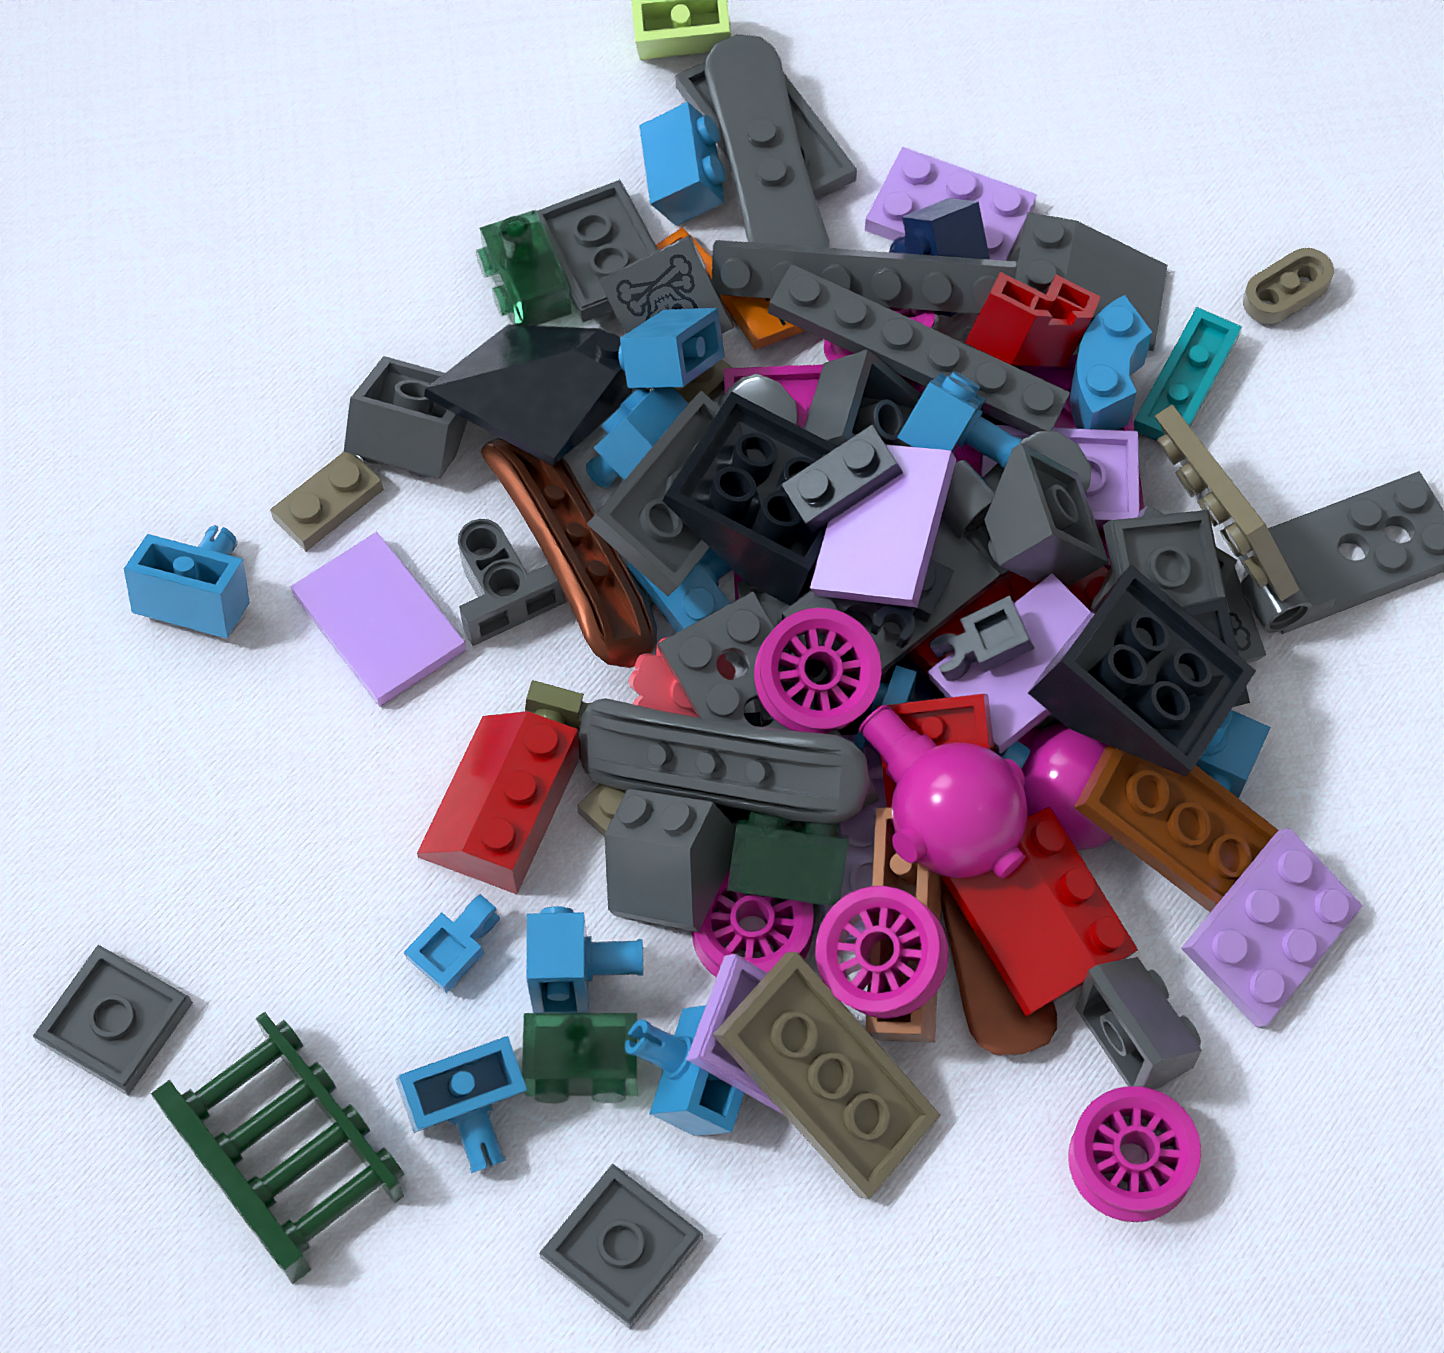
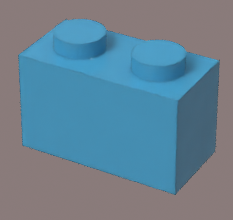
M686 102L639 125L650 205L677 226L725 203L722 182L725 181L726 176L724 168L718 159L716 143L719 142V132L710 116H703L689 102Z
M718 308L662 310L620 338L619 363L622 370L625 371L628 388L684 387L725 357Z

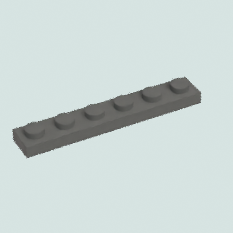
M716 240L713 244L712 280L719 295L772 299L790 265L793 264L884 307L979 314L1000 272L1014 279L1016 278L1017 262Z
M793 264L790 265L769 303V314L850 352L858 353L868 349L896 373L926 387L931 380L941 373L951 376L954 371L969 378L980 386L976 394L986 399L980 409L984 414L1029 435L1038 431H1052L1070 392Z

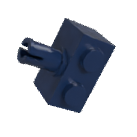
M947 198L902 216L905 236L896 238L889 250L891 253L990 260L979 202ZM934 311L936 315L947 317L959 314V312Z

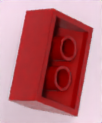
M529 711L482 716L417 851V857L517 895L580 759L578 729Z
M1050 806L1027 817L1023 836L1017 846L1026 857L1007 877L1000 879L992 870L968 878H953L941 875L1025 1016L1083 986L1088 970L1094 966L1124 960L1138 951L1132 938Z

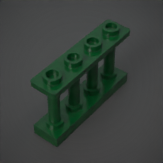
M264 1011L255 1019L266 1040L195 1093L189 1089L181 1095L169 1079L153 1091L151 1095L161 1111L286 1277L294 1284L311 1271L302 1254L310 1248L308 1241L380 1186L394 1203L398 1202L404 1197V1194L397 1180L404 1175V1172L385 1147L375 1152L365 1140L364 1136L370 1132V1129L355 1108L349 1104L344 1109H341L332 1098L330 1093L337 1088L322 1066L316 1061L308 1067L297 1051L304 1046L289 1024L283 1019L275 1025ZM281 1057L299 1082L230 1134L226 1135L222 1132L214 1138L202 1123L210 1117L208 1111ZM314 1099L332 1122V1125L261 1179L255 1175L249 1181H246L235 1166L243 1160L241 1153ZM347 1142L366 1168L295 1223L289 1219L280 1225L268 1210L277 1203L274 1197Z

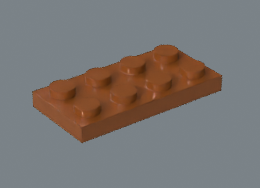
M1106 745L1074 806L1076 810L1209 912L1214 909L1278 831L1277 828L1195 765L1188 775L1183 776L1109 745Z

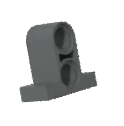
M476 519L463 526L458 535L460 557L464 574L475 591L477 598L460 605L459 609L463 630L472 646L566 603L563 589L550 564L527 574L504 531L497 523L489 519ZM482 548L493 550L485 555L474 554L475 551ZM505 588H513L517 590L515 593L508 596H499L496 594L499 590Z

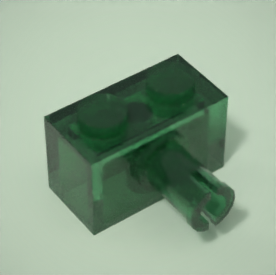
M536 210L511 216L480 227L482 248L475 250L476 257L484 278L492 276L497 286L492 288V294L500 316L509 314L513 325L537 326L572 314L569 284Z
M753 811L750 813V820H738L727 891L834 906L841 899L849 835L838 834L839 824L806 822L805 829L783 826L784 818Z
M524 1013L522 1077L527 1088L525 1096H535V1100L542 1103L566 1102L569 1100V1096H592V1100L596 1102L619 1103L624 1101L626 1096H638L639 1057L632 1056L625 1051V1040H630L637 1044L639 1040L627 1035L631 1027L638 1021V1014Z

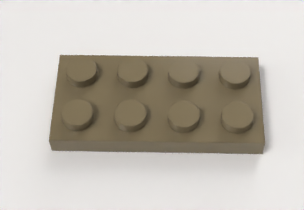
M1170 405L1156 414L1155 418L1164 432V435L1157 439L1158 443L1173 465L1179 462L1182 465L1175 472L1179 481L1191 498L1199 493L1203 497L1197 503L1201 510H1209L1213 527L1220 524L1225 526L1224 529L1220 530V533L1232 553L1236 557L1247 555L1248 559L1243 561V564L1257 586L1261 589L1269 584L1281 601L1299 591L1300 589L1264 521L1176 408Z
M786 952L713 1033L716 1040L860 1198L870 1199L940 1116V1113L843 1003L833 995V992L798 952Z

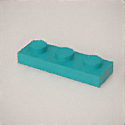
M1196 307L1134 419V431H1138V433L1157 441L1158 438L1164 435V432L1155 415L1170 405L1176 408L1191 427L1235 346L1242 326Z

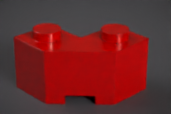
M1000 272L965 343L1012 366L1066 367L1086 331L1101 297L1058 275L1054 276L1046 294Z

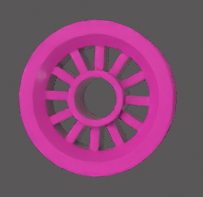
M829 608L801 610L782 620L764 640L758 651L754 666L755 687L763 707L774 720L793 731L827 734L836 728L841 730L866 711L874 700L881 681V659L872 636L862 624L851 616ZM817 633L825 635L822 646L818 644ZM805 635L807 648L798 639V636ZM834 639L843 644L836 652L831 649ZM785 645L789 647L795 656L782 652ZM849 652L853 661L842 662L841 657ZM810 659L824 662L830 671L829 683L819 685L810 681L805 674V662ZM778 664L793 670L778 672ZM856 671V679L843 675V673ZM793 681L794 686L785 692L781 683ZM839 687L851 691L850 697L848 698ZM798 692L804 694L800 705L791 699ZM828 695L838 706L837 708L830 709ZM813 697H816L818 711L809 709Z
M759 859L732 862L699 932L692 931V941L699 960L716 978L724 956L738 954L740 950L746 951L745 958L742 957L743 959L767 973L786 952H798L805 960L811 947L814 922L811 898L802 882L788 869L776 863ZM752 890L751 895L745 896L743 891ZM759 891L766 892V896L764 898L760 897ZM732 895L735 903L729 900L728 897ZM778 900L782 902L780 904L775 905ZM755 916L761 918L767 925L759 931L750 932L742 929L738 923L743 918ZM729 943L726 949L722 946L724 944ZM769 944L776 948L777 951L773 953ZM760 952L762 957L753 958V953Z
M870 886L858 889L844 896L826 914L816 939V963L823 982L841 1002L872 1017L895 1018L919 1009L937 992L944 980L948 967L949 949L947 937L937 917L914 896L894 887ZM880 912L879 924L877 926L872 914ZM894 913L900 914V916L893 924ZM863 920L866 927L863 932L855 928V925ZM913 923L916 929L906 933L908 928ZM849 934L857 938L855 944L846 943ZM882 939H892L894 944L892 958L884 965L873 966L870 957L873 946ZM921 942V950L909 949V947ZM844 954L856 956L844 962ZM909 960L920 961L916 971L907 966ZM859 971L855 978L851 980L849 975ZM901 972L910 977L904 985H902L898 976ZM887 978L892 991L884 993ZM872 979L870 992L863 991Z
M1140 1086L1116 1088L1094 1099L1086 1107L1078 1120L1068 1152L1071 1177L1082 1197L1102 1214L1126 1222L1154 1220L1173 1210L1185 1197L1193 1183L1201 1160L1199 1135L1192 1119L1184 1108L1164 1093ZM1130 1116L1129 1126L1126 1125L1123 1117ZM1141 1118L1150 1121L1147 1127L1141 1126ZM1109 1122L1112 1129L1105 1126V1124ZM1159 1127L1164 1133L1156 1136L1154 1131ZM1094 1137L1102 1143H1094ZM1125 1144L1140 1146L1146 1152L1148 1162L1139 1165L1128 1162L1122 1156L1120 1147ZM1172 1144L1174 1150L1162 1148ZM1094 1158L1106 1160L1096 1164ZM1166 1165H1174L1175 1168L1172 1170ZM1113 1172L1115 1176L1109 1182L1103 1175ZM1155 1178L1163 1182L1164 1185L1160 1187ZM1121 1181L1128 1182L1127 1191L1118 1188ZM1140 1181L1146 1192H1139Z

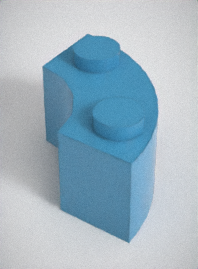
M1125 295L1106 306L1093 319L1083 335L1070 392L1071 413L1076 429L1118 430L1129 424L1137 394L1130 376L1145 364L1152 331Z

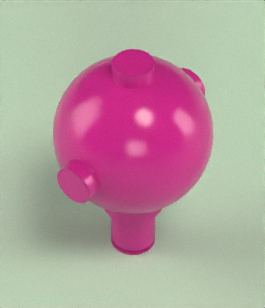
M887 704L876 709L864 720L859 728V732L882 755L883 762L888 766L886 773L897 784L893 794L891 809L894 830L896 832L892 837V843L895 851L904 861L919 863L931 872L946 877L968 878L992 870L1000 879L1007 877L1023 862L1026 856L1017 846L1026 827L1028 810L1023 788L1025 777L1017 763L1010 759H1003L993 751L971 743L960 742L937 746L927 734L920 736L916 730H911Z
M1057 723L1042 730L1034 726L1017 740L1031 749L1026 762L1021 768L1025 777L1023 788L1027 800V817L1050 806L1077 851L1093 849L1109 842L1113 837L1074 808L1107 744L1070 730L1063 723ZM994 748V749H990V750H992L994 753H996V751H997L995 748Z

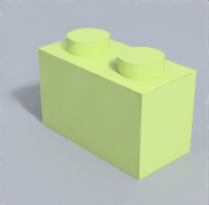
M631 0L635 43L640 60L709 53L714 44L732 37L728 0Z

